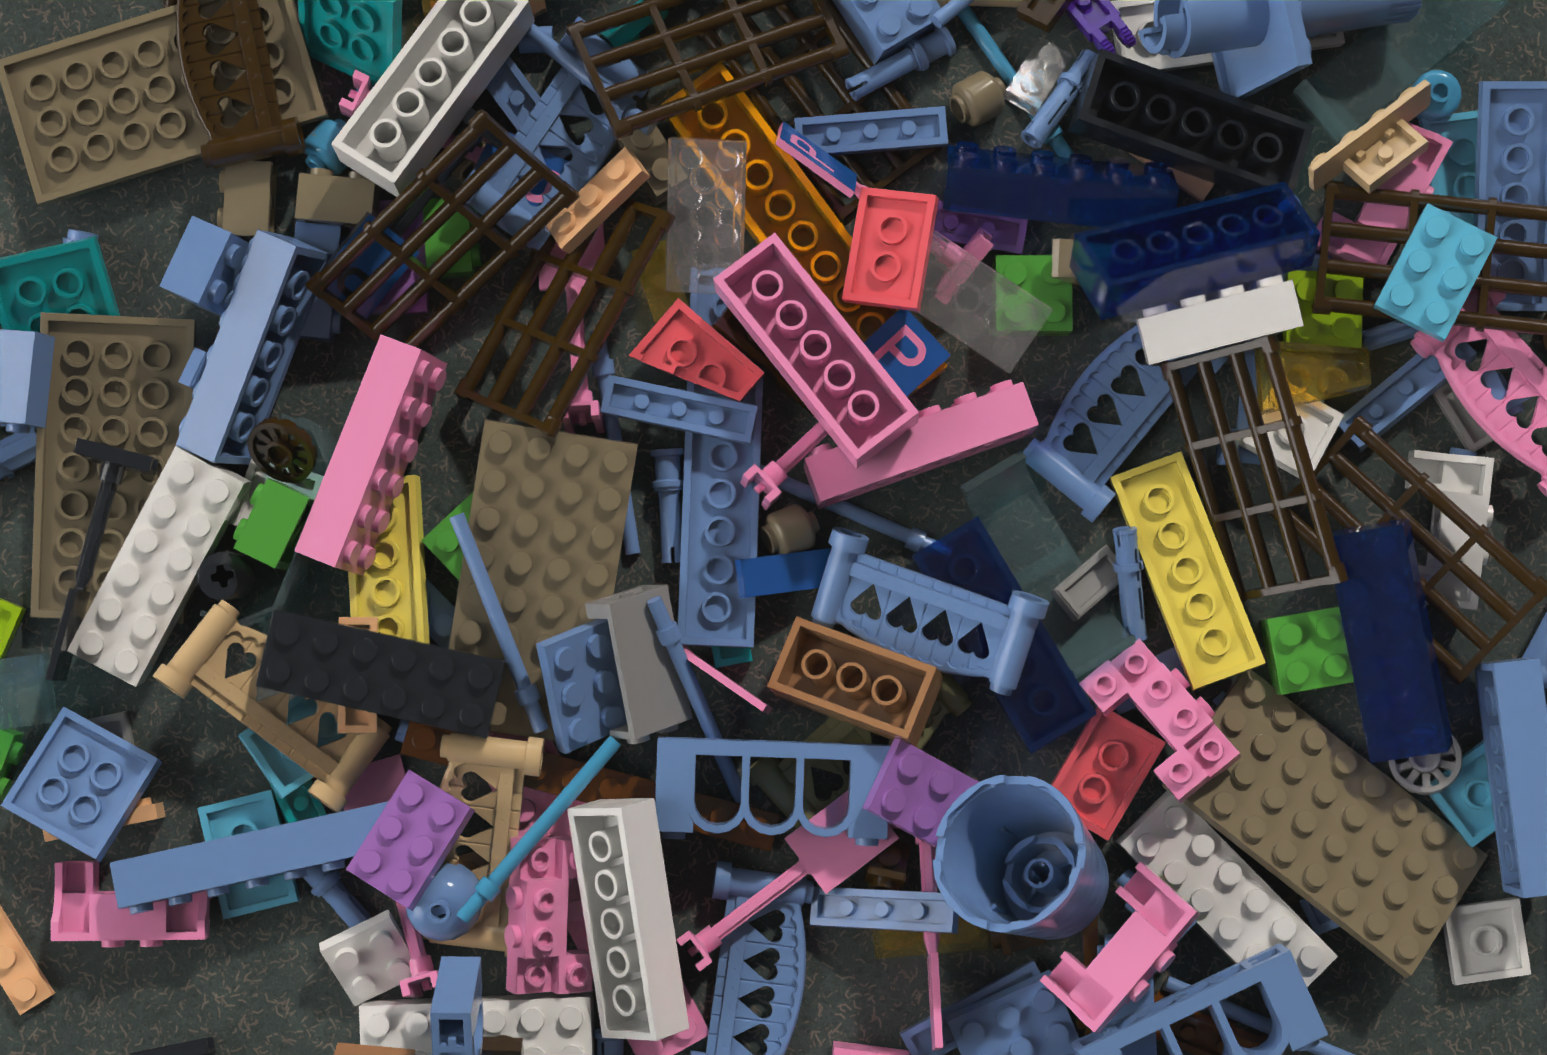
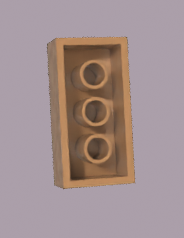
M796 616L767 687L781 699L894 740V738L902 739L917 747L944 677L935 666Z

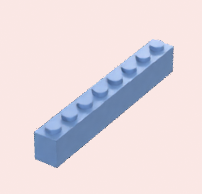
M389 801L110 862L118 909L129 908L130 915L154 910L153 903L168 900L169 906L192 902L191 894L207 891L208 898L231 893L230 886L245 883L246 889L269 885L268 877L283 874L284 880L287 881L308 876V868L322 866L323 872L345 868V860L353 859Z

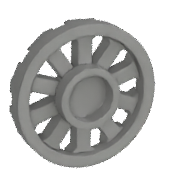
M1428 723L1409 726L1394 738L1389 749L1388 760L1391 773L1399 785L1409 792L1420 795L1442 792L1449 788L1459 776L1462 766L1460 746L1454 736L1440 726ZM1415 732L1420 735V743L1418 744L1411 737ZM1430 732L1437 735L1432 743L1428 742V734ZM1443 741L1450 743L1449 747L1438 750ZM1400 743H1406L1411 751L1400 749ZM1451 755L1456 758L1454 762L1441 760ZM1397 757L1409 760L1401 764L1395 763ZM1438 768L1449 770L1452 773L1449 777H1445ZM1413 769L1406 779L1400 775L1402 772ZM1422 773L1423 785L1421 787L1414 785ZM1430 773L1437 779L1438 785H1430Z

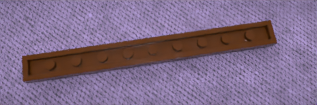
M409 721L400 754L449 766L447 758L440 757L443 734L450 735L451 732H460ZM544 752L540 777L525 775L524 787L558 796L586 763ZM602 768L575 800L584 803L599 799L654 798L655 800L656 781ZM695 792L696 808L700 815L708 821L715 823L726 822L734 817L739 810L740 804ZM749 806L753 816L761 823L769 825L778 824L780 814ZM743 818L738 826L728 832L712 833L704 831L695 823L693 831L771 852L775 835L757 832L748 825L745 818Z

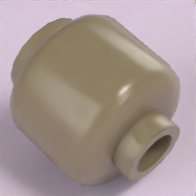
M978 71L953 85L952 96L949 97V106L957 121L972 127H978L1003 113L1005 107L1004 98L1007 96L1006 87L1000 78H994L987 72Z
M791 504L769 513L765 518L764 526H761V536L766 549L770 554L777 555L811 550L816 543L815 533L820 531L815 514L812 511L806 512L798 504Z

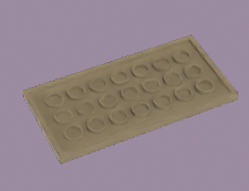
M197 0L202 4L200 16L205 19L212 17L228 0ZM258 0L282 119L297 117L300 125L303 126L329 118L309 49L299 24L294 0ZM177 4L0 59V82L37 205L43 207L202 157L201 145L207 144L209 137L193 107L181 70L176 33ZM215 25L208 26L204 31L205 38L210 41L207 46L208 53L211 55L219 54L238 34ZM216 62L211 69L212 74L217 77L215 89L220 92L227 90L246 70L224 62ZM231 98L221 100L219 110L225 114L222 119V125L225 128L234 127L253 107Z
M41 312L40 333L54 336L55 343L46 427L37 428L30 617L61 618L69 588L74 589L76 586V571L101 480L98 478L102 464L95 463L73 453L77 438L151 456L159 460L156 475L125 470L122 484L117 486L94 574L86 588V591L90 592L84 617L88 612L175 446H177L176 442L179 437L180 423L187 415L193 400V389L178 381L194 348L197 346V320ZM187 604L177 621L179 624L186 623Z
M485 419L468 524L531 684L536 683L541 698L538 701L549 727L542 732L534 734L524 706H519L514 694L517 688L506 663L490 731L555 741L536 643L595 620L588 619L585 603L614 594L638 444L561 431L558 432L556 438H552L533 427ZM463 554L449 648L506 661Z
M1248 670L1240 673L1215 708V715L1211 719L1239 751L1241 758L1227 770L1203 785L1187 798L1183 804L1403 977L1412 976L1488 855L1477 846H1468L1458 831L1286 696L1277 695L1275 688L1254 671ZM1163 783L1162 787L1173 795V793Z

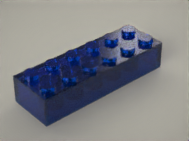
M966 141L957 142L956 146H947L942 186L943 210L1172 235L1179 189L1173 169H1167L1168 166L1166 164L1146 162L1145 166L1130 165L1128 160L1122 158H1108L1107 162L1092 161V157L1085 154H1070L1069 158L1055 157L1053 152L1039 149L1032 150L1031 154L1018 153L1015 148L1003 145L995 146L994 150L981 149L978 144Z
M1281 182L1075 233L1069 267L1101 320L1311 267L1320 232L1286 182Z
M978 516L910 556L919 573L1007 605L1012 591H1023ZM944 610L943 613L945 614L946 618L948 619L946 610ZM1039 619L1017 689L1012 691L1011 696L1001 695L990 690L1026 751L1031 754L1097 715L1042 621ZM980 623L962 637L960 641L968 653L974 652L978 658L984 659L989 655V648L983 625ZM983 677L987 686L990 687L991 682L989 679Z
M1409 519L1332 531L1341 563L1344 562L1349 578L1344 583H1336L1335 589L1370 763L1448 752L1453 744V738Z

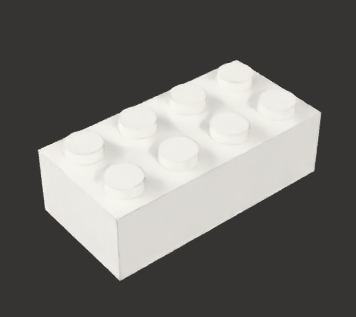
M1277 275L1256 281L1257 289L1244 291L1242 284L1218 290V299L1206 301L1203 294L1180 300L1182 308L1168 311L1167 305L1164 304L1142 310L1144 317L1136 319L1147 364L1151 365L1304 326L1293 280L1283 282L1282 275Z

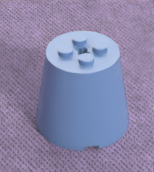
M998 775L985 779L962 793L949 807L941 820L936 833L938 841L935 860H933L935 880L947 904L955 913L969 923L994 932L1056 940L1072 936L1083 930L1096 918L1102 909L1109 887V873L1105 858L1071 802L1049 783L1032 776Z

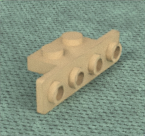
M1423 80L1415 87L1407 88L1402 92L1398 100L1386 109L1382 108L1376 111L1370 120L1358 130L1348 132L1341 139L1340 143L1327 153L1323 152L1317 155L1308 168L1309 187L1313 191H1317L1344 171L1370 194L1428 150V140L1411 127L1408 122L1431 104V84L1427 80Z

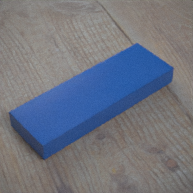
M831 548L735 560L740 598L819 588Z

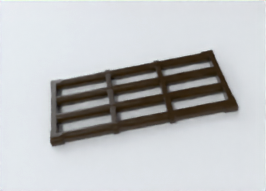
M643 0L641 3L586 22L580 20L566 25V33L576 49L616 140L633 135V131L692 110L694 112L703 110V106L762 85L765 87L773 85V81L831 60L834 63L850 57L843 36H841L824 0H811L817 13L753 36L744 18L795 0H749L738 5L735 0H723L727 9L670 29L666 28L659 12L693 0ZM647 16L650 17L657 33L593 56L589 55L582 39ZM734 22L742 40L681 60L674 43ZM821 27L825 28L832 42L831 45L767 67L759 51L760 49ZM664 47L671 65L604 88L597 70ZM749 53L757 71L699 92L696 91L689 74ZM679 79L687 96L619 120L611 102Z
M735 0V1H736V3H737V5H738V4H741L740 1H742V0ZM824 0L841 36H843L846 45L865 70L874 66L833 1ZM724 2L702 17L727 9ZM788 3L773 8L784 24L799 19ZM751 16L744 18L752 36L762 32ZM825 28L813 37L809 32L796 36L795 39L801 46L783 59L773 45L762 48L759 51L767 64L772 66L821 48L818 44L829 36ZM714 29L696 35L700 41L704 40L710 50L725 46ZM736 58L723 62L734 79L747 74ZM831 61L816 66L845 104L844 107L833 115L869 112L863 103L879 91L883 92L895 110L913 109L893 81L855 101L849 94L853 91L852 88L847 90L845 79ZM794 74L779 79L807 117L825 116ZM761 86L745 91L744 93L777 136L783 121L758 89ZM942 147L924 148L907 161L898 150L881 152L894 171L878 183L873 180L855 154L837 155L843 165L857 174L856 181L859 184L869 188L884 189L923 159L941 150ZM793 157L839 221L844 222L858 208L859 199L856 198L846 206L829 182Z
M482 109L468 121L470 125L425 169L421 168L416 173L417 177L372 222L368 221L363 226L364 230L321 273L316 272L305 283L309 291L329 304L376 342H378L380 335L387 336L385 332L433 286L448 300L404 342L405 344L420 348L460 309L464 310L469 305L468 301L512 258L516 259L521 255L520 250L564 208L568 209L580 197L576 189L562 180ZM486 130H489L504 144L452 193L437 179ZM517 154L532 168L481 217L465 203ZM543 178L546 179L559 192L508 240L494 226ZM430 188L445 202L399 245L384 231ZM456 212H459L473 225L430 268L426 267L413 254ZM486 235L500 249L456 291L443 281L441 277ZM376 240L392 254L344 301L327 288ZM403 264L420 276L373 323L356 311Z
M1330 180L1324 185V211L1313 304L1311 305L1312 313L1330 315L1331 312L1395 319L1373 308L1375 304L1373 301L1324 296L1326 274L1387 280L1394 267L1391 265L1328 259L1330 237L1406 244L1417 223L1418 208L1424 209L1427 203L1443 211L1486 215L1484 231L1494 235L1496 216L1547 222V206L1497 201L1495 197H1488V200L1425 194L1420 193V190L1411 189L1410 192L1375 189L1369 194L1362 187L1344 185V182ZM1334 199L1408 207L1406 229L1333 222ZM1497 239L1480 271V275H1478L1472 287L1473 290H1478L1476 312L1460 311L1453 325L1473 327L1475 331L1483 332L1484 329L1547 335V320L1486 314L1488 291L1547 297V282L1490 276L1492 254L1547 259V244Z
M628 198L619 206L624 208L625 211L592 271L580 267L578 264L597 229L572 253H567L564 260L550 255L556 244L555 239L550 234L539 251L536 249L531 251L529 255L531 258L502 311L495 316L493 320L495 323L464 379L461 378L453 393L458 398L476 403L529 427L536 428L548 437L556 438L563 425L562 420L590 368L593 364L597 363L601 348L629 297H633L636 291L634 288L665 232L668 233L676 217L671 212ZM639 215L654 219L621 282L606 277ZM544 264L558 269L528 325L526 326L514 321ZM572 275L586 280L556 337L541 332ZM600 286L615 291L584 349L571 344L570 341ZM508 329L521 334V338L489 396L484 397L475 393L477 385ZM539 341L549 345L550 347L517 408L512 409L503 405L502 402L535 342ZM564 352L578 357L575 366L544 422L531 417L532 410Z
M1276 333L1184 359L1164 361L1160 364L1164 381L1168 382L1186 442L1183 444L1185 452L1189 453L1208 520L1241 602L1310 587L1344 583L1349 580L1344 562L1341 563L1322 500L1325 498L1323 490H1319L1300 426L1303 422L1301 416H1297L1279 355L1281 348ZM1258 347L1262 349L1282 420L1265 424L1243 351ZM1224 356L1229 357L1249 428L1237 431L1231 430L1211 360ZM1194 364L1197 366L1217 433L1216 436L1204 439L1199 437L1179 369ZM1283 428L1286 430L1304 494L1286 497L1267 432ZM1250 436L1253 438L1271 501L1259 504L1253 503L1235 440ZM1217 444L1221 446L1239 507L1223 512L1203 450L1204 447ZM1307 503L1328 574L1310 577L1289 508L1290 506ZM1274 510L1295 579L1294 581L1277 584L1257 513ZM1242 517L1262 587L1245 590L1225 520Z
M1360 415L1353 420V423L1347 428L1346 432L1320 459L1314 470L1315 476H1317L1330 463L1385 513L1369 530L1318 484L1319 490H1323L1325 498L1322 500L1325 510L1359 540L1344 557L1338 553L1341 563L1344 562L1349 578L1347 581L1390 619L1389 623L1394 628L1398 626L1447 671L1445 674L1459 685L1465 682L1466 677L1525 615L1547 595V580L1541 575L1537 577L1487 532L1488 528L1484 524L1480 526L1428 480L1430 478L1425 472L1420 473L1372 430L1373 426ZM1354 435L1411 484L1396 502L1339 452ZM1301 481L1286 497L1299 495L1303 491ZM1416 491H1419L1470 537L1454 554L1402 508ZM1290 509L1298 537L1323 558L1316 532ZM1271 510L1269 515L1277 521L1274 510ZM1390 519L1395 521L1443 565L1428 582L1376 536ZM1475 543L1534 594L1518 611L1460 560ZM1365 546L1417 592L1402 609L1350 563ZM1448 571L1453 573L1507 622L1491 639L1434 588ZM1422 598L1480 649L1465 666L1407 615Z

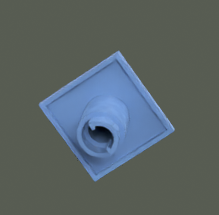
M1155 0L1154 27L1144 28L1138 33L1143 46L1152 54L1159 53L1160 55H1168L1172 58L1211 53L1220 92L1243 100L1313 64L1309 38L1323 34L1410 22L1415 18V15H1418V10L1422 6V0Z

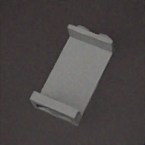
M641 585L585 603L588 619L608 620L627 719L626 725L612 729L609 732L613 738L627 739L628 744L646 742L650 740L649 734L655 732L668 733L679 729V723L692 719L689 698L666 646H661L655 632L658 627L647 605V601L651 598L661 596L671 621H674L668 585Z

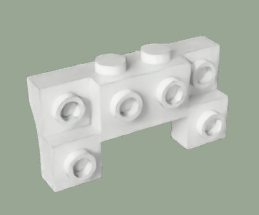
M1421 450L1409 451L1408 462L1420 473L1425 472L1430 476L1428 480L1480 526L1482 524L1487 528L1491 526L1494 511L1493 506L1489 505L1494 458ZM1405 480V488L1408 489L1411 484ZM1433 505L1430 533L1454 554L1470 537ZM1475 543L1460 560L1481 578L1482 565L1487 564L1489 554ZM1429 552L1427 553L1426 566L1408 564L1427 582L1443 566ZM1450 571L1434 586L1456 608L1477 610L1479 597ZM1395 574L1392 601L1408 603L1417 592ZM1422 598V600L1418 603V604H1423V605H1430V604H1429L1427 601H1425L1423 598Z

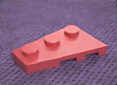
M679 298L628 355L630 358L737 402H742L765 375L764 371Z

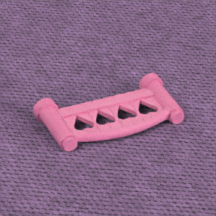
M1471 289L1460 311L1476 312L1478 290ZM1488 291L1486 314L1500 315L1495 307L1506 298L1505 293ZM1453 325L1443 342L1421 331L1414 334L1415 338L1410 342L1414 350L1425 359L1430 355L1437 358L1449 385L1466 411L1499 446L1542 476V481L1537 486L1547 497V456L1542 451V445L1535 444L1531 438L1532 432L1535 429L1547 427V367L1516 332L1484 329L1483 332L1475 331L1473 327ZM1486 339L1487 343L1480 368L1477 371H1470L1466 367V360L1456 356L1455 348L1459 343ZM1512 368L1505 397L1501 400L1495 399L1491 394V388H1486L1481 384V375L1486 371ZM1537 396L1538 399L1531 424L1527 428H1521L1517 424V418L1507 413L1506 405L1510 400Z

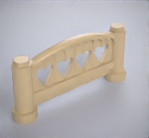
M221 600L218 605L214 604L167 666L162 663L153 674V677L182 699L186 698L193 687L314 776L316 780L309 788L308 793L334 812H340L348 802L345 796L389 739L392 727L377 717V733L346 734L343 738L317 747L320 717L323 713L330 712L334 715L335 722H338V705L315 700L317 711L313 715L287 724L290 694L280 692L256 701V682L267 635L240 625L237 621L240 612L226 601ZM232 643H239L243 647L244 653L250 652L254 654L256 664L252 669L225 678L227 649Z
M451 732L450 735L443 734L440 757L447 758L449 766L445 771L439 788L473 808L479 816L492 825V827L471 837L460 835L443 863L455 865L459 860L456 848L460 845H467L489 862L471 871L480 881L483 876L488 878L507 856L511 849V837H518L524 778L525 775L540 777L545 738L528 737V741L497 737L482 738ZM467 772H475L497 790L474 801H468L462 796V790L467 786L463 776ZM510 876L500 886L501 892L491 903L488 900L482 907L478 921L469 932L454 940L437 941L426 938L423 935L422 938L429 940V943L505 952V957H507L504 933L508 926L509 908L506 904V891L509 887Z

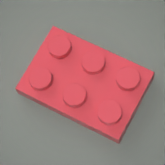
M861 187L842 300L845 303L920 312L939 202L937 195Z
M1097 706L1051 785L1071 802L1088 830L1108 841L1166 742L1114 711L1105 717Z

